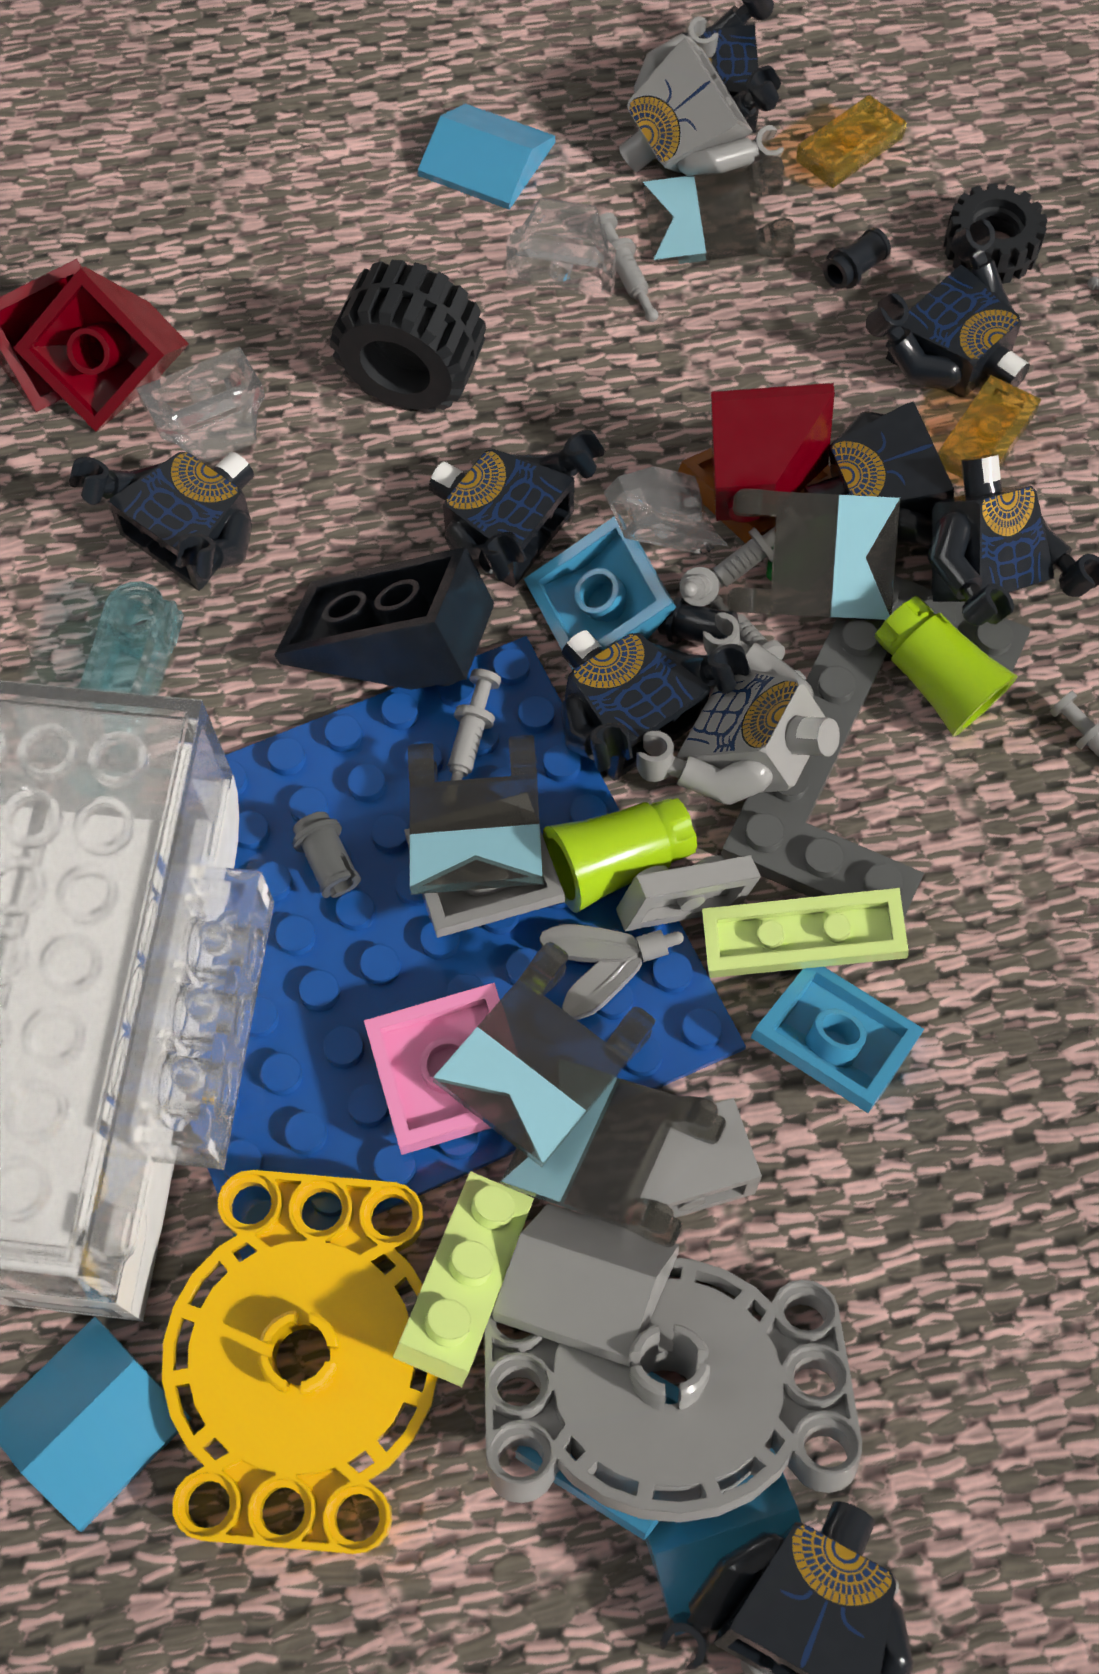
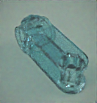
M139 581L120 585L110 593L105 602L69 719V743L75 751L84 752L89 747L121 751V755L124 758L133 760L137 759L140 755L172 650L177 644L184 620L183 612L178 610L176 602L163 599L161 592L151 584ZM148 620L141 625L134 626L137 622Z

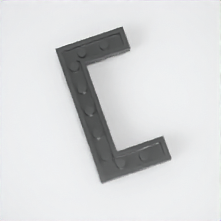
M869 565L889 615L903 603L909 601L914 596H918L935 614L942 613L965 637L989 657L1013 672L1032 628L1006 618L998 624L986 622L983 625H972L963 617L962 606L965 602H933L932 589ZM837 618L806 679L813 689V699L824 716L832 718L837 722L840 732L837 750L829 757L810 755L796 784L787 791L763 792L748 797L722 848L721 856L726 860L751 855L760 876L809 897L900 888L903 916L905 918L924 872L807 823L889 653L874 637L885 620Z

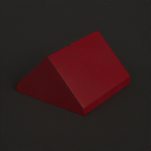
M77 258L0 297V366L35 413L63 398L17 353L14 347L76 272L82 268Z

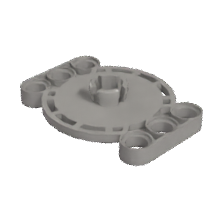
M677 1258L669 1276L681 1278L667 1279L646 1330L638 1334L630 1346L629 1362H632L630 1367L535 1334L521 1339L508 1338L498 1330L497 1325L499 1322L493 1320L492 1310L485 1328L486 1466L489 1484L497 1495L507 1501L525 1503L534 1501L545 1494L560 1470L572 1485L603 1506L639 1519L679 1523L718 1517L751 1502L773 1484L786 1467L793 1472L803 1485L814 1491L832 1493L844 1489L853 1481L857 1473L862 1454V1438L839 1307L834 1295L825 1286L815 1281L801 1279L791 1281L781 1287L771 1302L756 1287L725 1269L693 1259ZM697 1280L716 1287H720L721 1289L732 1294L736 1298L732 1299L715 1288L696 1283L695 1281ZM808 1305L822 1315L824 1323L817 1329L801 1330L792 1326L784 1313L792 1306ZM752 1310L762 1317L760 1322L751 1314ZM804 1369H819L833 1380L835 1389L825 1396H810L801 1391L796 1385L794 1377ZM668 1370L684 1376L687 1381L680 1383L678 1403L665 1404V1384L650 1378L648 1373L651 1371ZM521 1377L534 1382L539 1388L540 1393L531 1403L515 1406L503 1401L498 1394V1390L509 1379ZM814 1437H830L838 1441L844 1448L847 1459L839 1466H820L810 1459L804 1445ZM527 1446L538 1452L543 1463L538 1471L532 1475L516 1477L506 1473L500 1466L499 1460L504 1452L510 1448ZM754 1475V1476H753L750 1480H748L746 1483L739 1485V1484H740L742 1481H744L748 1476Z

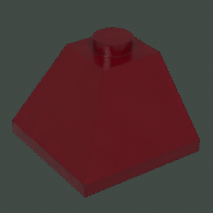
M82 267L15 345L14 349L97 432L151 386L189 343L150 302L89 268Z
M834 383L711 392L712 467L716 521L733 520L746 523L759 518L775 517L829 464V446L831 442L835 395Z

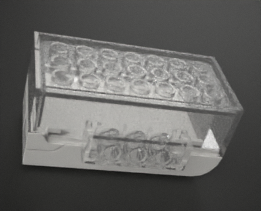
M0 681V1305L143 1321L174 1165L224 1170L274 900L261 871L234 869L239 833L238 792L233 773L202 700Z

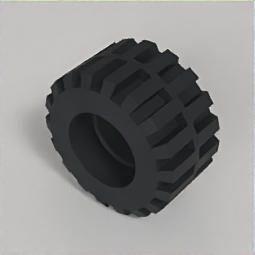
M391 260L389 265L382 261L373 263L370 270L365 268L358 275L334 324L333 333L330 337V347L335 350L332 356L336 364L344 368L343 374L351 382L357 383L360 386V390L369 396L372 395L380 399V402L389 406L395 405L403 410L412 412L414 409L420 410L423 413L435 412L436 408L445 410L452 406L453 401L457 402L462 396L486 339L484 337L486 332L485 320L479 317L481 310L477 303L467 299L469 293L460 285H454L448 281L450 277L439 271L438 273L432 272L423 264L415 262L414 265H408L403 260Z

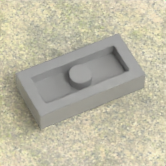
M751 855L726 860L723 856H711L700 860L692 866L670 870L666 866H654L640 872L633 878L616 911L625 931L703 917L702 908L742 904L761 876Z

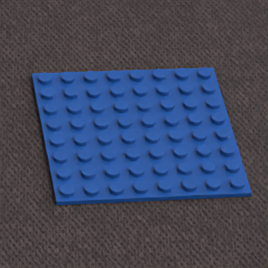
M527 636L475 656L466 680H461L445 687L435 685L414 690L396 687L186 770L233 775L238 792L239 833L235 866L185 1110L218 1196L222 1186L230 1177L241 1171L249 1170L396 1182L408 1186L417 1196H420L467 1175L470 1171H476L531 1146L520 1121L516 1120L401 1155L364 1020L487 984L495 983L518 1058L558 1089L559 1061L616 1077V1082L621 1083V1086L610 1110L746 1049L744 1041L679 921L631 931L624 930L616 908L631 884L604 896L578 913L570 910L566 903L563 902L437 938L421 890L411 895L410 851L404 832L405 829L525 796L529 798L536 820L540 824L542 836L546 826L582 821L620 811L594 761L567 748L560 709L562 701ZM472 670H489L501 677L499 688L490 689L485 710L495 716L492 728L484 729L472 772L462 778L457 795L458 804L454 809L448 810L443 806L442 799L443 796L447 795L452 773L449 771L450 768L447 765L460 724L454 717V713L458 705H470L475 689V684L469 679ZM315 812H326L330 819H336L340 823L342 831L339 838L354 869L361 877L360 883L354 889L334 898L331 895L328 898L322 896L320 886L305 854L297 852L292 844L295 837L294 825L303 817ZM578 924L627 933L634 936L635 939L638 936L660 929L663 935L678 931L683 934L684 940L679 945L669 947V955L647 962L642 961V966L633 978L599 1011L591 1016L570 1021L562 1013L566 994L576 981L596 963L572 961L556 957L543 948L540 943V935L543 931L555 926ZM250 1186L244 1188L235 1196L232 1204V1213L235 1219L244 1224H255L263 1220L270 1211L271 1196L262 1187ZM319 1192L310 1196L302 1209L304 1223L309 1228L315 1230H327L334 1226L342 1212L341 1201L334 1194L328 1192ZM397 1198L385 1199L375 1207L372 1217L404 1203V1201ZM249 1245L239 1250L243 1260L256 1252Z

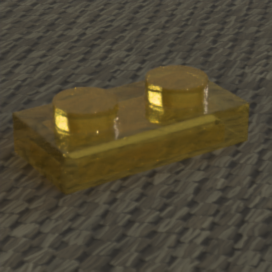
M869 94L799 143L795 161L833 189L903 139L907 121Z
M990 375L938 451L945 470L963 479L962 459L990 454H998L1001 467L1035 416L1041 399Z

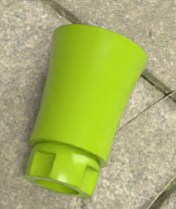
M914 596L897 608L884 621L874 636L878 643L893 655L891 661L912 681L931 704L953 737L963 732L983 715L1011 687L1018 677L989 657L965 637L942 613L935 614L918 596Z
M678 798L666 799L652 804L642 802L598 817L546 826L543 830V838L562 886L565 903L575 913H578L604 896L631 884L633 878L640 872L654 866H666L669 869L671 863L696 853L697 836L693 829L690 815Z

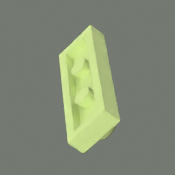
M900 888L702 908L710 978L905 959L908 956Z
M470 1171L393 1358L455 1385L463 1386L534 1198Z

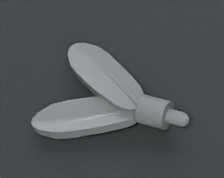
M578 924L555 926L543 931L540 935L541 945L554 956L572 961L596 963L576 981L566 994L562 1013L570 1021L591 1016L599 1011L633 978L642 966V961L647 962L669 955L668 948L679 945L684 940L683 934L678 931L663 935L660 929L638 936L635 939L634 936L627 933Z

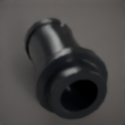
M872 228L871 230H866L862 236L845 248H834L828 253L823 264V273L827 282L836 289H843L845 287L851 289L855 287L862 279V274L889 257L891 254L890 241L882 230Z
M678 596L675 600H672L676 608L658 627V632L661 635H666L669 642L676 644L680 643L682 639L704 643L703 631L708 632L714 638L725 639L729 636L723 635L717 629L715 615L717 613H728L734 616L737 621L738 615L730 610L722 611L703 606H693L687 603L682 596Z

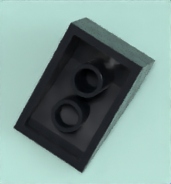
M466 547L311 581L274 656L281 665L410 690L435 685L441 687L450 686L458 681L466 680L495 603Z

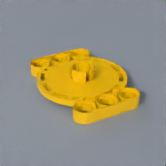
M260 1170L241 1171L227 1180L218 1196V1212L222 1221L236 1236L217 1247L192 1273L173 1306L163 1340L162 1384L170 1418L187 1449L204 1466L186 1476L177 1487L172 1501L173 1517L178 1528L183 1533L200 1541L347 1554L366 1553L380 1546L389 1534L392 1524L391 1505L386 1495L373 1485L370 1480L390 1468L414 1441L433 1404L438 1382L437 1376L427 1373L423 1392L412 1389L416 1367L393 1358L409 1319L406 1305L397 1290L407 1279L418 1298L423 1286L411 1264L399 1253L411 1246L421 1235L424 1225L422 1204L414 1191L408 1186L396 1182ZM258 1186L264 1188L271 1196V1208L266 1217L255 1224H244L237 1221L232 1213V1204L235 1196L246 1187ZM319 1192L334 1194L340 1199L342 1205L339 1220L327 1230L311 1229L302 1219L304 1203L310 1196ZM385 1199H401L412 1210L410 1226L398 1236L388 1237L382 1235L372 1225L373 1211ZM247 1245L256 1251L241 1262L234 1255V1253ZM388 1259L395 1267L385 1275L375 1265ZM222 1264L228 1272L211 1289L202 1307L198 1308L191 1305L203 1282ZM186 1320L194 1324L188 1344V1368L176 1370L177 1343L183 1322ZM311 1329L318 1331L324 1336L327 1347L330 1349L329 1362L325 1361L318 1373L306 1381H301V1385L289 1383L281 1377L277 1368L276 1356L280 1344L288 1335L297 1330ZM178 1387L191 1388L194 1405L205 1423V1426L196 1434L184 1415ZM409 1405L417 1408L405 1432L386 1452L380 1441L394 1427L404 1406ZM219 1441L229 1453L216 1460L205 1448ZM368 1453L375 1463L361 1472H358L350 1465ZM214 1481L226 1489L229 1495L230 1507L227 1516L220 1524L213 1528H203L192 1520L189 1514L188 1503L191 1494L198 1486L205 1482ZM281 1488H290L301 1496L305 1513L301 1524L296 1530L289 1534L279 1535L267 1528L263 1520L262 1509L265 1500L272 1492ZM362 1494L369 1496L376 1503L379 1509L380 1520L377 1529L369 1538L355 1542L341 1534L337 1526V1513L345 1499L352 1495Z

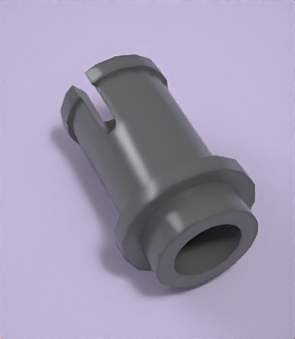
M315 812L303 817L294 825L295 837L292 844L297 852L305 854L324 898H328L330 895L332 898L344 895L360 883L361 877L354 869L339 838L342 827L336 819H330L326 812Z

